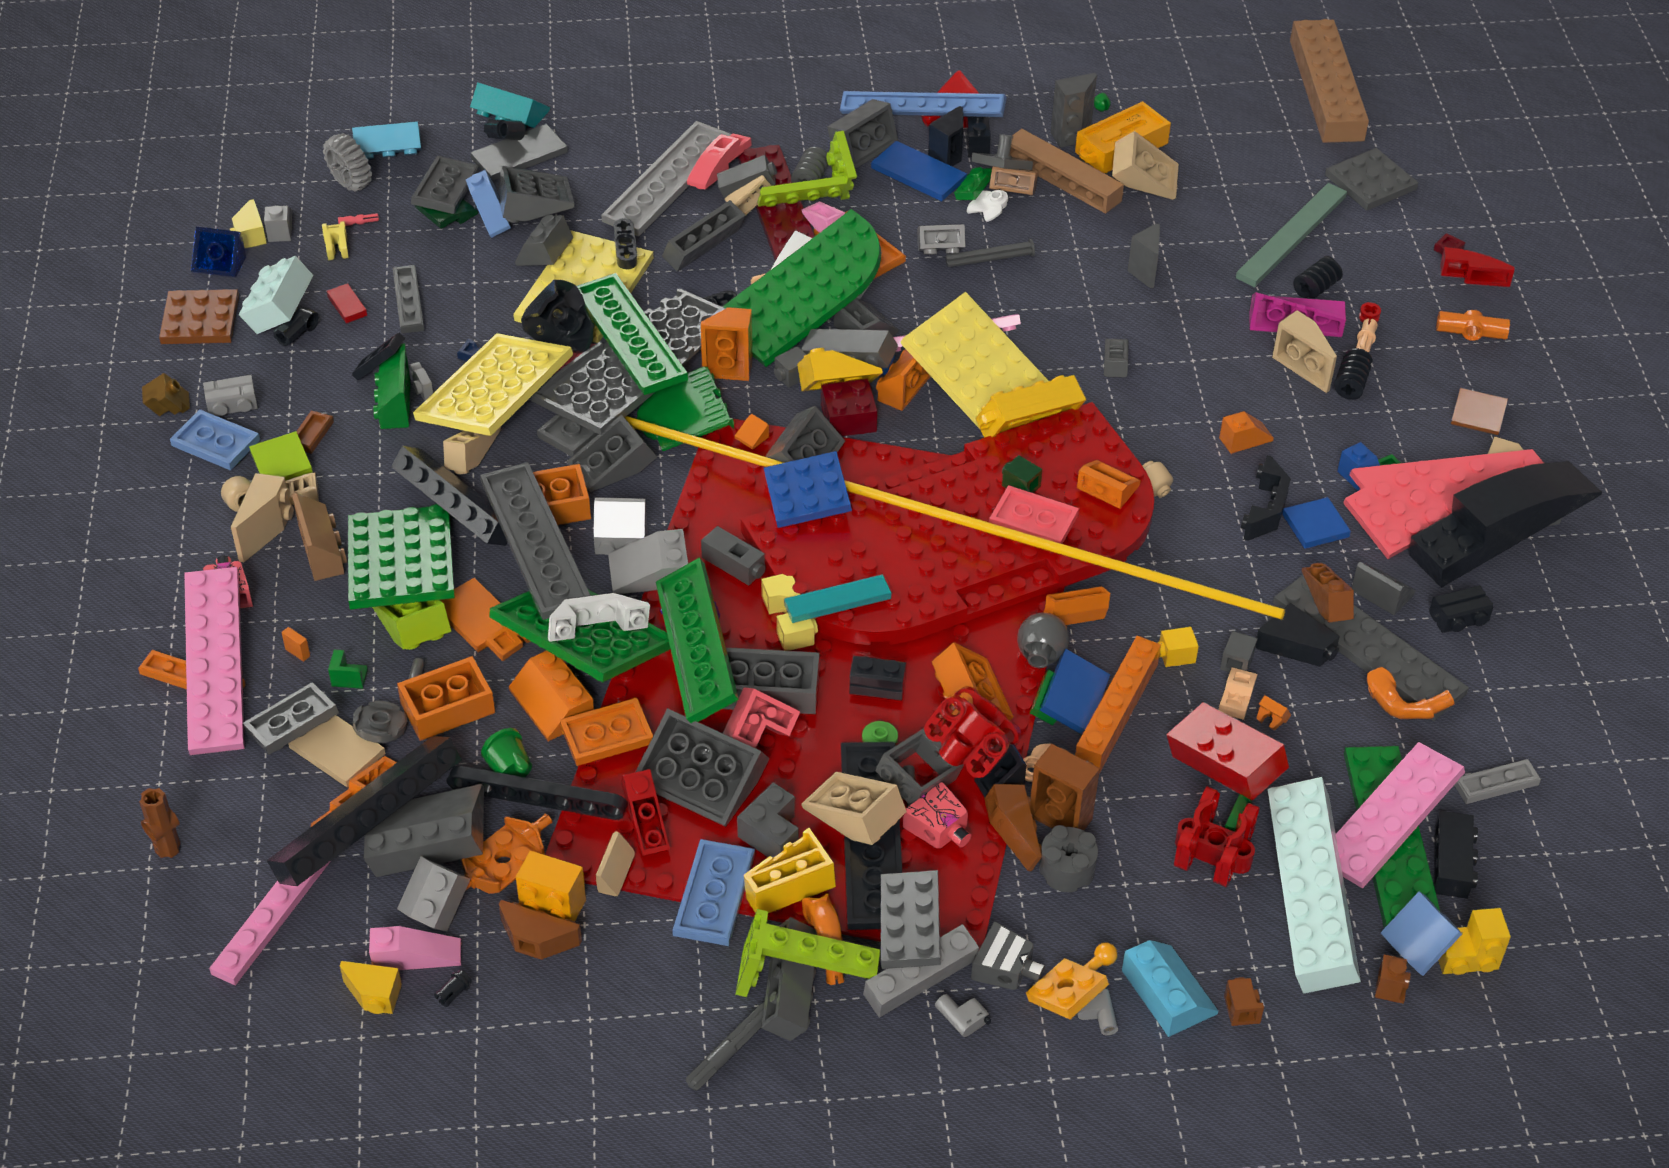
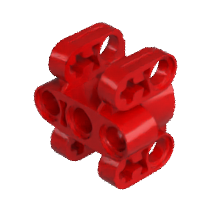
M969 686L962 687L953 696L946 698L924 726L928 739L934 742H941L940 756L952 766L966 764L968 773L975 778H982L991 772L1008 751L1011 744L1016 746L1021 739V730L1018 725L1011 722L996 705L979 695L976 689ZM961 693L970 694L973 698V704L964 697L961 698ZM956 709L960 711L957 715L952 714ZM936 724H938L942 731L938 734L934 732ZM1009 728L1013 731V742L1008 741L1002 729ZM997 744L1002 747L998 751L993 750ZM978 760L984 767L980 770L975 767Z
M1207 786L1201 796L1198 807L1195 809L1194 817L1185 818L1178 824L1175 839L1177 850L1174 866L1188 871L1194 858L1216 866L1213 882L1227 887L1233 873L1244 874L1249 872L1252 867L1255 847L1250 841L1256 827L1260 807L1248 803L1243 813H1239L1235 832L1213 823L1220 793Z

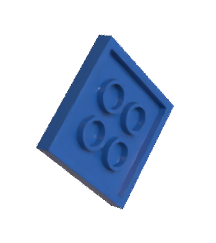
M837 451L764 467L778 528L852 511Z

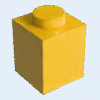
M1192 627L1161 631L1160 641L1157 643L1161 644L1159 658L1162 657L1165 667L1196 663L1199 646Z

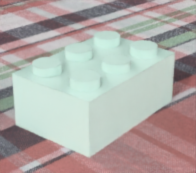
M296 256L289 259H281L273 266H265L260 270L258 280L252 285L251 293L243 301V307L239 316L256 334L290 321L313 274Z

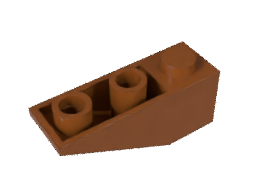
M1313 563L1311 567L1302 568V573L1318 611L1328 622L1354 619V590L1324 563Z
M994 784L984 798L989 821L1027 871H1032L1042 857V846L1038 843L1036 835L1037 825L1032 818L1030 810L1031 800L1027 796L1025 785Z

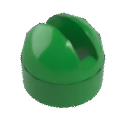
M1105 93L1098 94L1094 99L1095 109L1100 112L1109 109L1111 106L1109 97Z

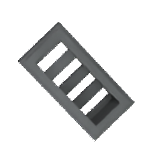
M1105 339L1104 376L1127 377L1129 340Z

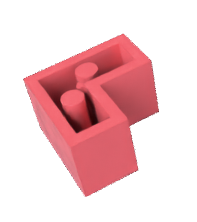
M744 687L723 734L756 748L764 728L779 735L790 736L800 711L756 689Z

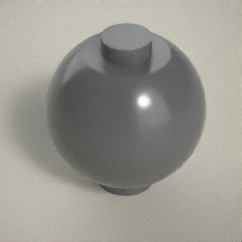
M1044 612L1033 614L1026 618L1019 627L1017 634L1019 650L1031 666L1044 668L1048 664L1058 661L1064 650L1068 649L1069 631L1067 626L1059 617Z

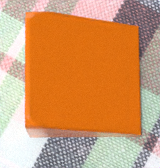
M751 414L736 433L735 439L753 450L769 437V425Z

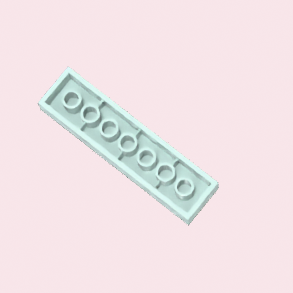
M1319 777L1268 789L1295 975L1303 994L1359 983L1361 980L1330 798L1323 778Z

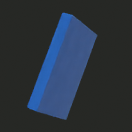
M1065 649L1059 658L1040 711L1083 735L1102 700L1110 674Z

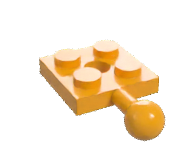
M1110 943L1099 944L1094 951V957L1084 966L1064 958L1026 992L1028 1001L1067 1019H1071L1109 985L1106 975L1096 972V970L1102 965L1109 966L1116 961V948Z

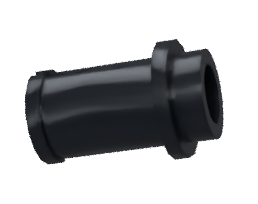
M464 971L453 972L451 974L452 978L439 991L434 993L436 999L441 998L438 1002L442 1006L448 1007L463 990L468 991L470 989L469 985L472 983V980Z

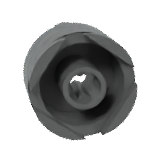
M1062 825L1055 826L1043 840L1041 848L1042 857L1039 864L1040 874L1047 880L1046 883L1051 888L1061 892H1075L1080 887L1090 885L1095 876L1098 857L1096 838L1092 833Z

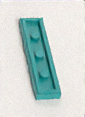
M882 574L785 598L784 605L792 623L891 599V591Z

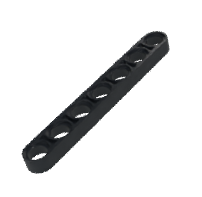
M454 766L446 779L448 786L454 790L482 784L485 797L612 820L622 819L628 807L627 800L614 793L463 766Z

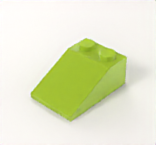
M440 600L372 607L393 641L403 650L417 648L422 642L441 639L444 634L451 632L444 603Z

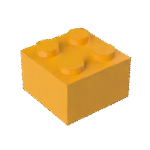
M530 851L516 875L519 904L535 911H545L551 916L570 919L575 922L586 901L583 867L537 852Z

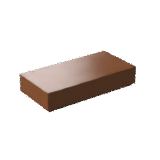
M310 411L296 431L306 453H313L334 423L333 416Z

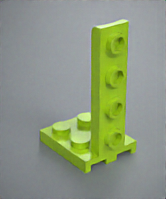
M844 131L835 132L833 141L830 142V150L826 154L827 163L829 166L831 165L833 171L831 178L762 187L757 201L758 207H772L780 203L793 204L801 200L814 201L822 197L835 198L840 196L841 200L849 199L848 190H853L854 184L852 179H856L857 174Z
M757 909L743 946L735 995L747 997L750 987H756L759 972L763 969L765 955L870 979L875 975L877 976L880 949L767 924L768 911Z

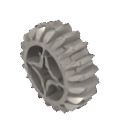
M342 133L334 135L325 141V144H323L324 160L327 162V167L330 169V173L333 174L334 179L343 187H346L348 191H360L369 185L372 176L371 166L368 164L365 152L361 150L356 140L352 139L350 135Z

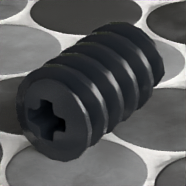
M1324 256L1295 277L1293 286L1298 296L1314 299L1341 280L1343 271L1341 266L1332 257Z
M1354 348L1344 354L1334 384L1336 392L1341 397L1348 400H1356L1363 395L1371 370V363L1373 362L1372 356L1367 351Z

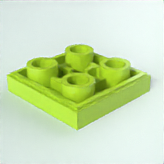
M296 431L249 446L259 474L285 477V481L313 472Z

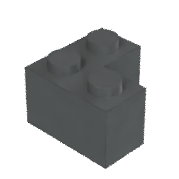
M773 782L737 816L738 837L767 857L771 856L774 858L784 850V845L798 840V827L790 823L795 817V796Z

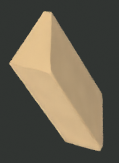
M616 831L611 837L596 873L598 892L612 896L619 895L635 856L633 848Z

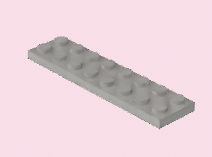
M696 121L601 215L602 222L613 226L614 222L618 219H630L634 224L635 235L640 236L689 186L687 185V179L706 148L719 135L730 136L731 134Z

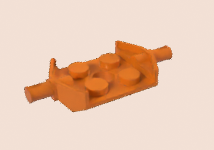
M545 813L534 823L505 817V825L483 842L482 855L461 859L465 873L464 876L470 878L466 890L472 887L488 894L499 893L516 880V875L530 851L545 855L541 831L552 823L550 816H547ZM501 857L510 858V861L507 863L496 862Z

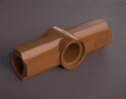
M148 788L141 793L142 797L139 801L145 818L141 821V826L152 840L155 853L160 858H172L179 853L180 841L176 831V827L180 825L179 820L169 808L165 793L160 788Z

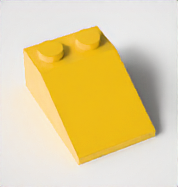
M824 348L810 350V353L805 355L797 364L802 392L821 390V384L868 379L870 384L883 373L882 368L834 350L825 351Z

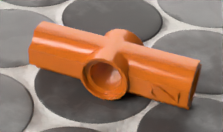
M1469 310L1464 314L1440 311L1436 323V331L1462 334L1465 339L1470 341L1478 340L1481 337L1507 339L1510 327L1509 319L1485 317L1477 310Z

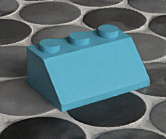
M418 122L352 128L353 139L360 145L361 150L365 152L364 154L367 159H373L374 155L382 154L383 157L396 156L395 153L404 152V155H416L417 151L422 150Z
M1149 940L1125 951L1122 972L1168 1037L1218 1014L1215 1005L1171 945Z

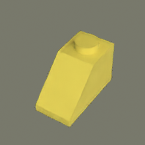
M254 199L249 200L232 218L234 228H230L233 242H238L240 249L267 244Z

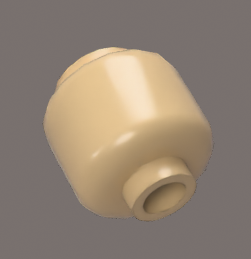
M1153 461L1142 465L1151 481L1154 497L1162 498L1171 491L1170 486L1173 483V477L1161 462Z
M231 477L226 480L221 489V496L224 502L235 512H238L251 484L245 477Z

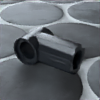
M489 119L484 124V132L488 138L521 140L525 135V126L519 120Z
M298 304L291 320L281 324L273 331L274 338L277 339L279 344L287 347L305 330L311 332L317 327L319 314Z

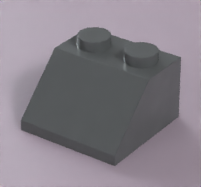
M547 215L541 219V222L524 243L515 261L516 266L554 265L573 239L564 216Z

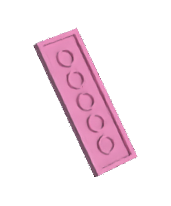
M1418 742L1336 833L1343 877L1363 889L1464 775V766Z

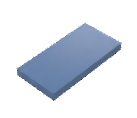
M700 839L673 927V936L729 946L745 892L744 874L751 870L755 849Z

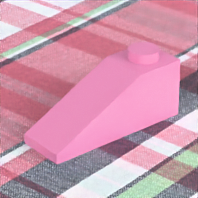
M401 926L370 928L369 954L372 965L398 968L399 970L461 966V938Z

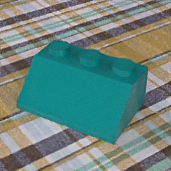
M478 82L470 105L471 108L477 110L476 114L487 118L491 114L496 116L495 119L522 121L525 129L526 126L535 128L550 110V107L533 99Z

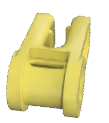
M340 221V224L334 225L322 224L328 261L335 258L334 245L336 244L339 246L341 257L344 259L349 258L345 221Z

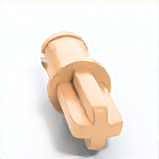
M1369 319L1364 320L1362 330L1357 335L1358 343L1356 348L1370 352L1371 345L1376 339L1375 331L1378 326L1374 319H1371L1370 325H1368Z

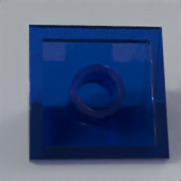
M196 226L191 272L237 277L246 259L241 232Z

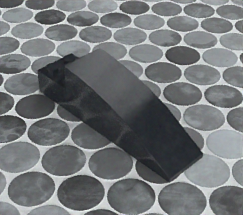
M1569 461L1533 464L1504 472L1454 494L1452 514L1413 535L1410 542L1409 556L1442 588L1602 495V491Z

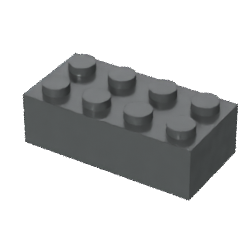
M726 648L738 698L744 687L753 688L800 711V713L816 714L819 653ZM737 701L723 709L734 710Z

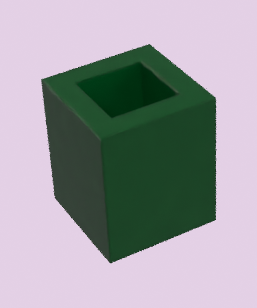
M1020 455L1004 465L1002 469V486L1006 489L1009 485L1034 493L1041 487L1042 468Z

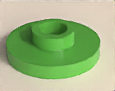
M875 721L863 729L862 741L895 742L896 746L898 732L888 722Z

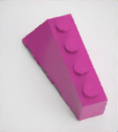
M1257 292L1252 294L1249 311L1250 330L1277 332L1279 322L1298 310L1315 321L1324 336L1342 337L1346 322L1345 301L1268 296Z

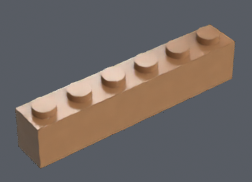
M1020 129L1012 135L1010 156L1033 161L1031 171H1037L1040 178L1105 214L1122 202L1123 183L1024 129Z

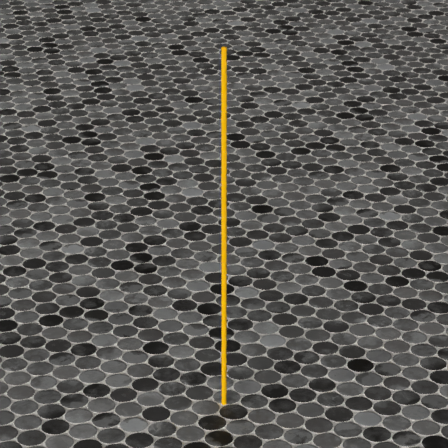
M628 416L624 417L635 429L763 467L785 463ZM844 480L847 491L1281 620L1285 614V609Z

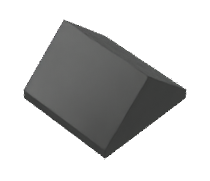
M1154 224L1133 235L1131 240L1128 272L1149 288H1154L1159 255L1160 224Z
M1359 562L1352 584L1354 592L1393 615L1416 592L1374 566Z

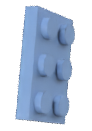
M200 409L170 438L171 446L228 470H232L250 451L249 446L255 445L260 441L259 433Z

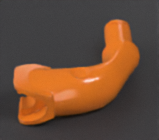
M1379 667L1367 673L1368 691L1371 697L1376 699L1382 709L1392 717L1398 719H1432L1434 714L1455 705L1454 699L1448 690L1428 700L1424 698L1415 703H1407L1398 694L1396 682L1387 669Z
M825 894L821 898H803L804 917L809 924L814 926L817 935L842 941L838 915L830 902L829 894ZM826 969L827 984L836 985L835 979H837L838 984L845 981L843 973Z

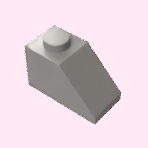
M289 206L265 207L264 223L268 242L291 241L293 211Z

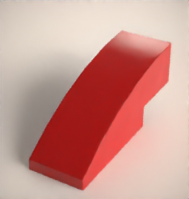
M1444 247L1440 263L1441 276L1464 278V284L1510 287L1515 271L1513 266L1493 257Z

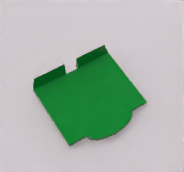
M704 366L688 372L687 381L653 393L643 402V405L640 406L637 412L638 420L696 437L703 436L728 425L734 429L733 418L729 417L727 405L723 403L720 389L714 383V375L710 373L708 367ZM642 431L648 438L658 440L662 451L683 444L679 441Z

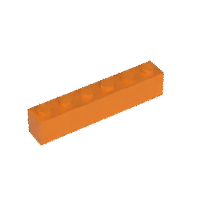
M1136 636L1076 746L1075 756L1093 763L1096 767L1100 768V772L1158 665L1161 644Z

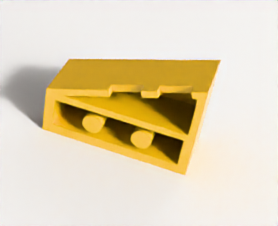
M810 828L806 829L803 832V837L796 842H789L784 845V850L774 858L769 856L744 874L746 899L755 913L757 909L770 913L801 901L805 897H811L836 887L834 863Z

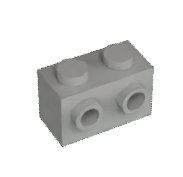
M964 224L919 226L917 228L918 251H924V255L937 254V250H946V254L959 253V249L965 248Z

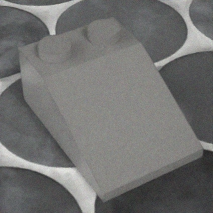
M683 529L657 531L609 553L613 593L624 594L657 590L656 581L687 565L688 559Z

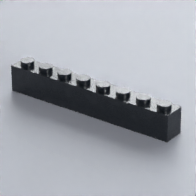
M430 737L269 858L267 862L279 884L299 886L462 761L451 738Z

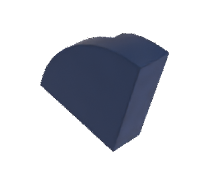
M468 338L457 352L458 359L467 362L480 350L477 343Z

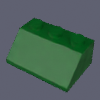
M405 343L400 345L394 355L379 365V372H375V385L378 388L374 389V399L378 405L373 406L374 419H379L380 429L409 428L411 377Z

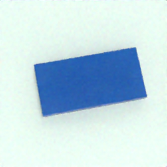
M895 141L871 162L872 169L940 201L948 197L967 177V173L898 141Z

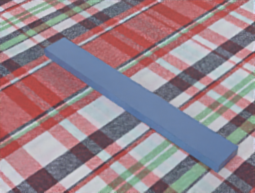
M843 91L840 111L842 114H849L868 101L875 99L890 103L893 115L944 116L958 106L963 107V116L1003 117L1007 97L1005 94Z

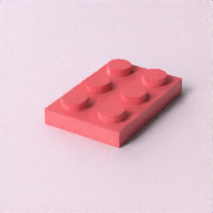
M1008 485L990 516L989 523L1063 544L1078 516L1079 508Z

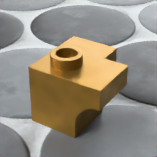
M165 373L142 387L143 404L158 416L168 411L175 415L178 412L184 413L190 409L189 392L181 387L177 380L171 379Z

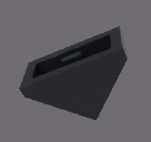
M1011 744L1008 751L992 771L982 778H975L974 781L985 798L994 784L1025 785L1027 765L1015 745Z

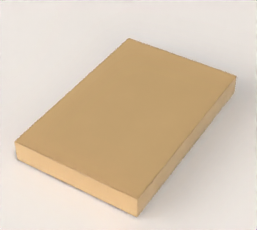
M336 715L330 718L329 721L308 731L304 736L288 743L290 749L346 787L349 786V780L386 754L383 746L364 740L356 734L353 726Z

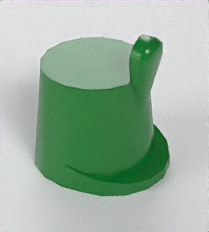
M502 729L485 741L481 750V756L493 772L526 777L530 773L532 763L522 743V736L517 729Z

